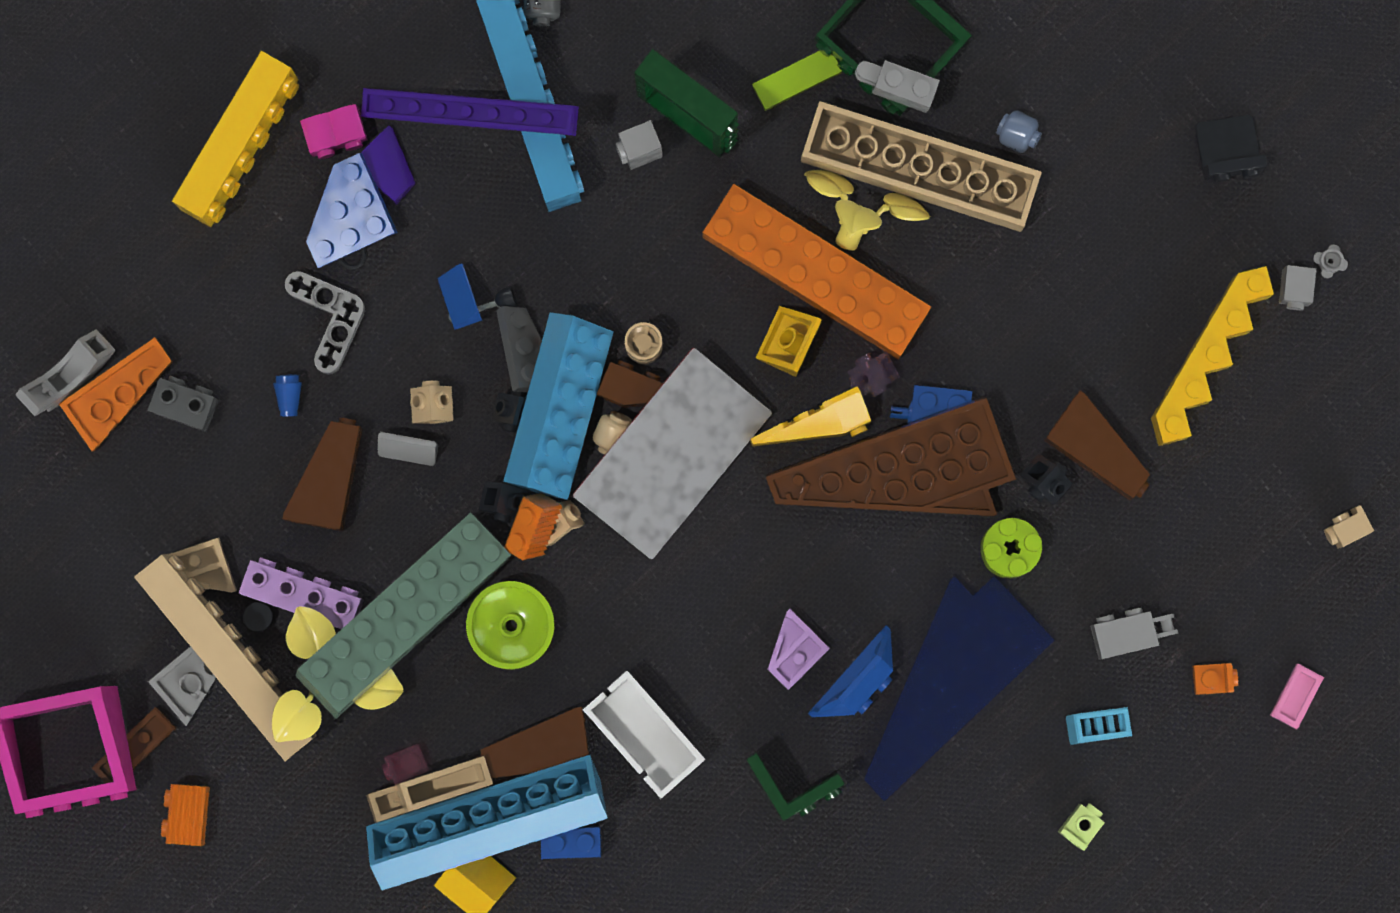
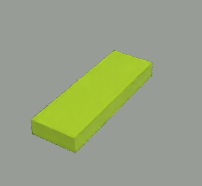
M818 51L753 83L752 87L764 111H767L841 74L842 71L837 66L838 62L833 55L826 57Z

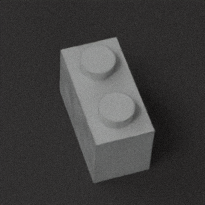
M651 120L618 133L619 142L615 143L616 150L622 164L628 163L630 170L663 157L662 146Z

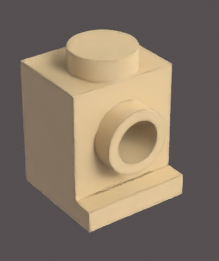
M1361 505L1350 509L1351 516L1347 511L1333 518L1334 525L1324 530L1331 545L1335 544L1337 549L1345 547L1374 532Z

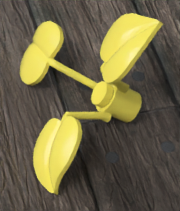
M811 170L804 174L808 183L820 194L828 197H840L842 199L837 201L835 205L840 219L839 223L841 224L835 242L843 249L856 250L863 234H867L869 230H874L881 226L882 220L880 216L885 211H890L896 218L908 221L928 220L931 217L916 200L899 193L886 194L883 198L885 204L877 212H874L869 208L848 200L846 194H852L854 187L842 175L827 170Z
M299 606L295 609L288 625L286 643L292 654L301 659H308L334 637L336 632L332 623L323 614L314 609ZM390 669L354 703L368 710L386 707L394 703L402 695L403 686L393 670ZM291 690L278 699L272 715V733L276 742L303 740L317 732L321 725L322 716L319 707L310 703L314 698L310 691L307 698L300 691Z

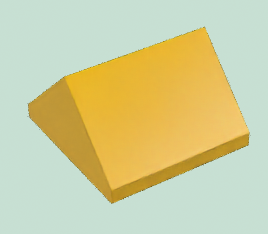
M779 306L756 355V359L797 377L822 320L815 316Z
M488 856L445 870L434 886L464 912L488 913L517 877L492 856Z

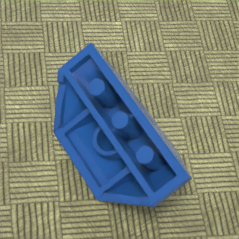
M883 627L807 713L811 718L855 715L857 711L863 714L873 703L870 696L877 689L882 692L893 680L889 676L893 672L891 629L889 627Z

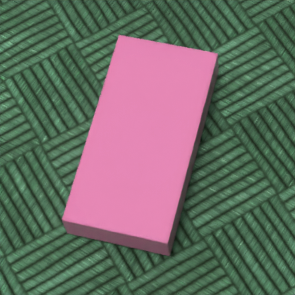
M1296 664L1270 716L1294 729H1298L1324 677L1300 664Z

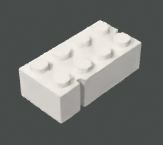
M626 671L607 688L611 692L608 697L602 692L583 711L639 774L644 770L648 775L644 780L660 798H663L698 767L705 758L633 676Z

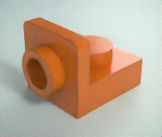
M1232 663L1193 666L1195 695L1234 692V686H1238L1237 669H1233Z

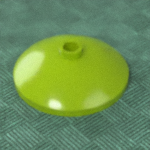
M504 581L493 584L484 589L474 599L469 608L466 619L468 640L475 653L494 667L501 669L526 667L537 661L550 646L554 635L552 609L545 597L530 585L516 581ZM510 620H514L517 623L516 630L512 632L506 628V624Z

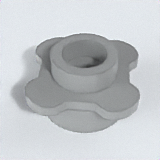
M1334 244L1330 245L1328 250L1324 252H1317L1313 257L1314 262L1320 266L1322 270L1321 275L1324 278H1331L1333 273L1339 270L1344 271L1348 267V262L1340 252L1339 246ZM1332 259L1333 264H1329L1328 260Z

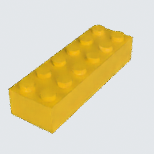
M263 51L260 52L172 200L181 211L209 227H212L214 222L219 223L226 211V208H224L225 203L229 197L233 198L240 188L238 181L243 173L247 174L253 167L255 162L254 154L258 148L262 149L266 145L270 137L268 133L273 123L277 124L284 114L285 109L282 107L288 98L291 100L299 88V84H297L299 79L291 67Z

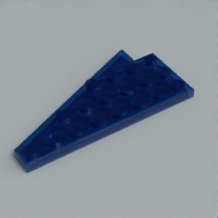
M955 576L949 581L864 778L867 784L883 801L892 795L1055 641L995 576L973 596Z

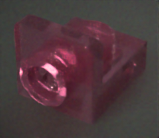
M419 744L384 757L386 763L382 765L386 779L388 781L393 780L395 785L430 771Z

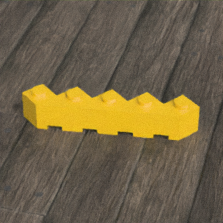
M1266 266L1238 273L1232 278L1200 336L1187 355L1182 367L1151 417L1158 446L1185 440L1192 436L1185 409L1205 405L1212 401L1205 374L1225 370L1233 365L1226 339L1251 332L1253 326L1247 304L1266 300L1274 295Z

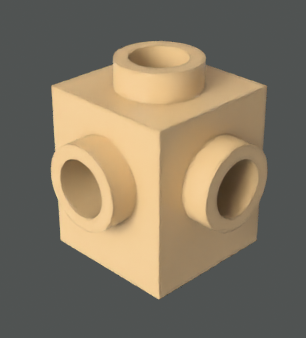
M423 381L422 387L410 389L413 424H438L453 421L452 386H440L439 381Z

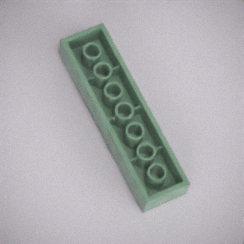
M469 513L297 669L295 676L337 719L508 562L511 554L472 513Z

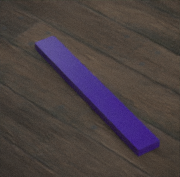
M363 88L361 117L576 136L579 106Z

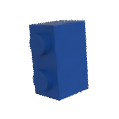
M601 826L579 827L541 840V859L602 856Z

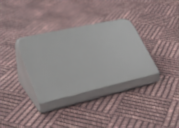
M385 432L378 434V455L380 457L429 466L435 465L439 447L435 441Z

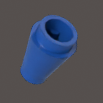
M276 375V382L273 383L280 416H298L302 382H299V375Z

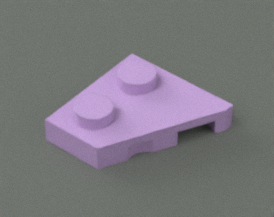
M789 609L786 612L767 670L789 690L830 648Z

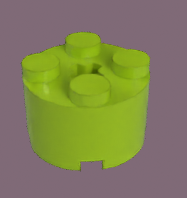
M1006 518L992 525L985 532L980 544L981 556L985 566L990 572L1002 578H1016L1030 572L1037 565L1042 553V540L1036 529L1028 522L1017 518ZM1013 541L1016 543L1015 549L1018 552L1007 555V547L1004 544H1009Z

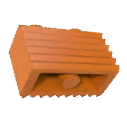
M542 493L523 496L504 548L521 560L545 555L546 545H549L548 540H550V535L553 534L552 530L555 529L554 525L557 524L556 520L559 519L558 514H561L560 509H562V505Z
M171 784L170 790L166 789L164 807H169L168 819H163L161 836L166 837V844L205 845L210 787Z

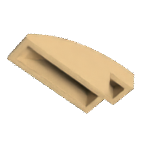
M482 756L399 783L366 796L374 821L377 823L492 785L493 782L485 757Z

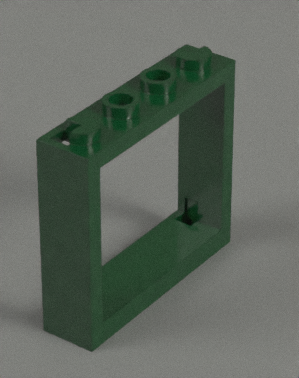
M847 0L814 39L817 42V49L826 57L833 55L839 62L837 64L839 69L848 76L852 74L855 76L858 64L830 40L828 36L861 0ZM907 0L954 42L925 74L935 78L972 35L933 0ZM863 82L859 83V86L867 94L873 95L872 90L874 86ZM876 95L882 100L881 106L892 115L896 113L901 116L908 108V106Z
M652 49L634 72L637 96L719 158L723 152L729 154L738 141V113Z

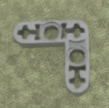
M292 272L285 280V289L288 294L295 299L333 315L315 354L314 362L317 369L322 373L334 374L340 369L364 316L365 305L361 298L355 294L306 273ZM300 278H303L304 285L312 288L313 282L317 285L312 290L311 299L306 298L309 292L303 289H299L297 293L294 292L295 288L291 285L292 281H299ZM322 289H329L333 293L332 301L325 305L320 304L317 300L318 292ZM356 301L359 311L351 313L348 319L354 322L351 327L346 322L339 321L338 317L342 316L345 319L347 310L344 308V305ZM342 326L347 329L348 336L345 341L335 342L332 339V331L336 327ZM327 342L334 347L342 348L340 353L334 350L332 359L336 361L334 366L328 365L327 368H323L324 363L321 361V357H327L331 351L330 347H326Z

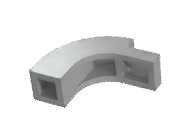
M95 329L79 338L65 357L51 370L21 387L15 395L34 416L45 410L50 412L58 407L59 403L82 388L105 365L115 352V349Z

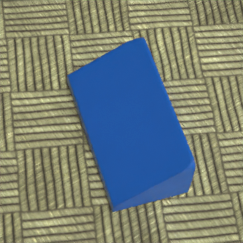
M463 263L456 265L437 278L455 330L482 321Z

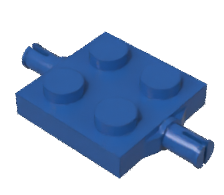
M914 385L913 397L909 407L891 406V411L902 412V414L890 413V418L907 419L909 424L971 402L972 391Z

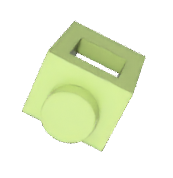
M1090 803L1086 807L1078 804L1058 832L1080 850L1084 851L1105 822L1100 819L1103 813ZM1084 819L1088 820L1090 824L1086 831H1082L1079 827L1080 821Z

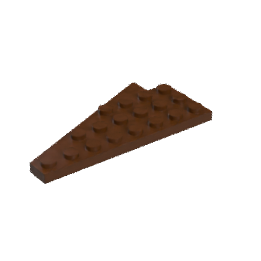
M986 396L766 475L775 504L982 516L997 515L988 489L1016 480Z

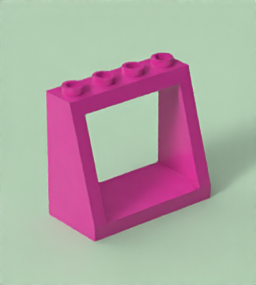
M100 686L0 707V763L15 814L25 813L26 818L44 815L43 809L53 807L55 813L72 809L71 803L81 801L82 807L99 804L100 797L110 796V800L114 801L128 798L127 792L137 790L117 686ZM92 703L114 782L27 799L13 720Z

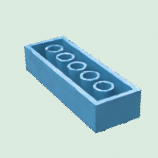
M549 313L503 482L536 493H542L546 496L568 500L614 331L575 316Z

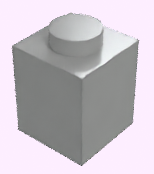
M1290 265L1283 268L1279 304H1287V309L1299 311L1311 305L1314 298L1316 268Z

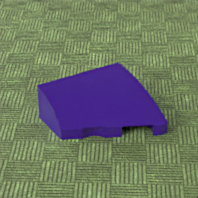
M388 126L361 153L366 160L378 189L397 205L416 183L392 127Z

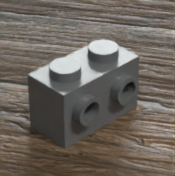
M169 376L168 380L159 378L147 411L207 432L219 401L212 396L213 391L196 385L195 390L184 386L186 381L173 376Z

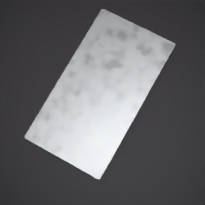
M692 348L575 490L573 497L648 558L653 559L748 444L750 439L771 416L772 412L696 348Z

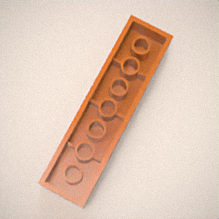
M735 184L732 185L703 231V238L898 360L931 309L930 305Z

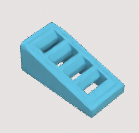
M1128 707L1066 716L1071 745L1132 736ZM1113 715L1118 716L1120 732L1115 731ZM1104 716L1106 718L1108 731L1107 734H1104L1102 717ZM1090 718L1094 720L1096 735H1092Z

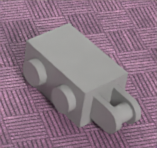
M886 60L882 66L863 61L855 70L857 80L874 86L873 94L924 113L931 107L940 81Z
M1142 607L1125 611L1126 617L1116 620L1113 614L1096 618L1097 624L1090 626L1099 660L1159 646L1158 638L1178 634V630H1174L1172 622L1174 614L1152 618L1151 611L1143 613ZM1160 621L1163 633L1156 634L1154 622Z

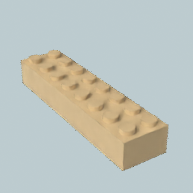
M819 101L801 157L802 163L1022 232L1025 227L1042 173L1032 168Z
M160 555L134 578L284 761L288 760L316 737V733L303 740L276 742L274 740L272 715L278 699L283 695L276 686L279 680L270 669L265 671L258 664L261 658L251 646L244 647L239 640L242 638V635L232 623L226 625L221 618L224 613L214 601L208 602L202 594L205 590L195 578L189 579L183 571L187 568L176 555Z

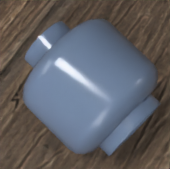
M1018 110L1013 111L1011 114L1006 113L996 134L1000 135L999 141L1002 145L1018 153L1026 152L1029 147L1034 149L1042 135L1038 131V120Z

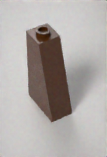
M1080 390L1044 441L1129 501L1134 499L1135 496L1140 498L1150 485L1146 482L1150 474L1086 394Z
M339 418V422H330L283 513V520L343 531L363 430L360 426H356V420Z
M576 707L480 750L481 756H476V758L484 756L491 778L534 773L589 755L583 707Z

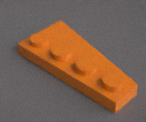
M154 337L59 403V405L90 450L94 452L173 361L157 338Z

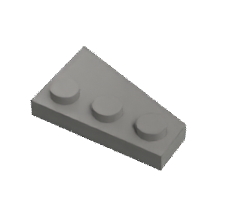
M190 646L148 682L187 726L216 677Z

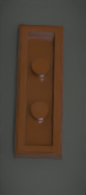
M155 707L127 734L133 770L177 729L158 707ZM104 755L92 769L105 783H111L114 781L107 755Z

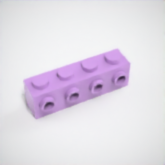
M261 557L258 563L250 560L239 590L241 595L293 613L299 606L314 609L323 614L332 623L333 627L339 629L345 627L359 614L364 601L357 597L358 591L342 586L341 591L330 588V581L314 577L313 582L303 579L304 572L287 567L286 572L274 569L276 566L275 562Z

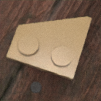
M220 538L169 554L170 556L176 555L187 568L183 571L189 579L195 578L204 589L231 593L237 591Z

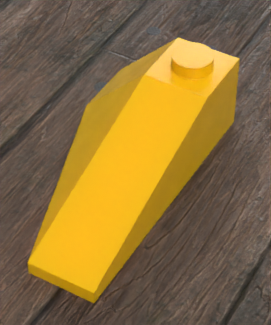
M857 386L823 402L817 410H807L793 418V421L789 423L788 421L783 422L751 438L750 442L752 446L839 437L849 433L852 437H855L868 430L866 425L870 424L871 419Z

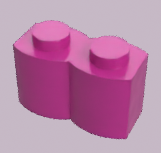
M356 104L311 116L300 121L309 152L313 157L318 156V159L332 157L335 155L334 151L340 148H346V151L356 150L363 146L362 142L368 140L359 108Z

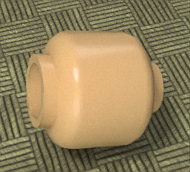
M616 411L601 416L593 433V441L599 446L598 451L604 455L630 425L632 422L631 418Z

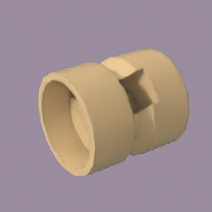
M640 322L634 324L625 335V348L628 356L639 364H649L657 360L663 350L660 331L650 323Z

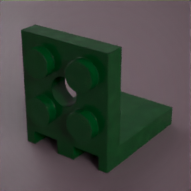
M757 753L746 759L783 821L796 813H799L802 817L817 808L814 802L823 797L826 801H829L842 793L839 787L843 786L844 782L840 775L836 773L786 803Z

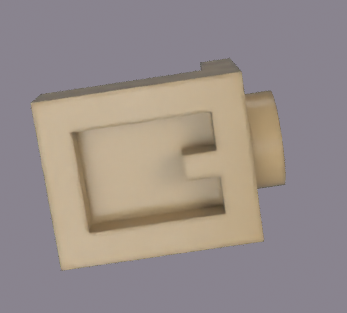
M570 500L559 502L562 505V509H560L561 514H558L559 519L556 520L557 524L554 525L555 529L552 530L553 534L550 535L549 545H546V547L555 544L571 530L580 528L585 524L581 518L580 510Z

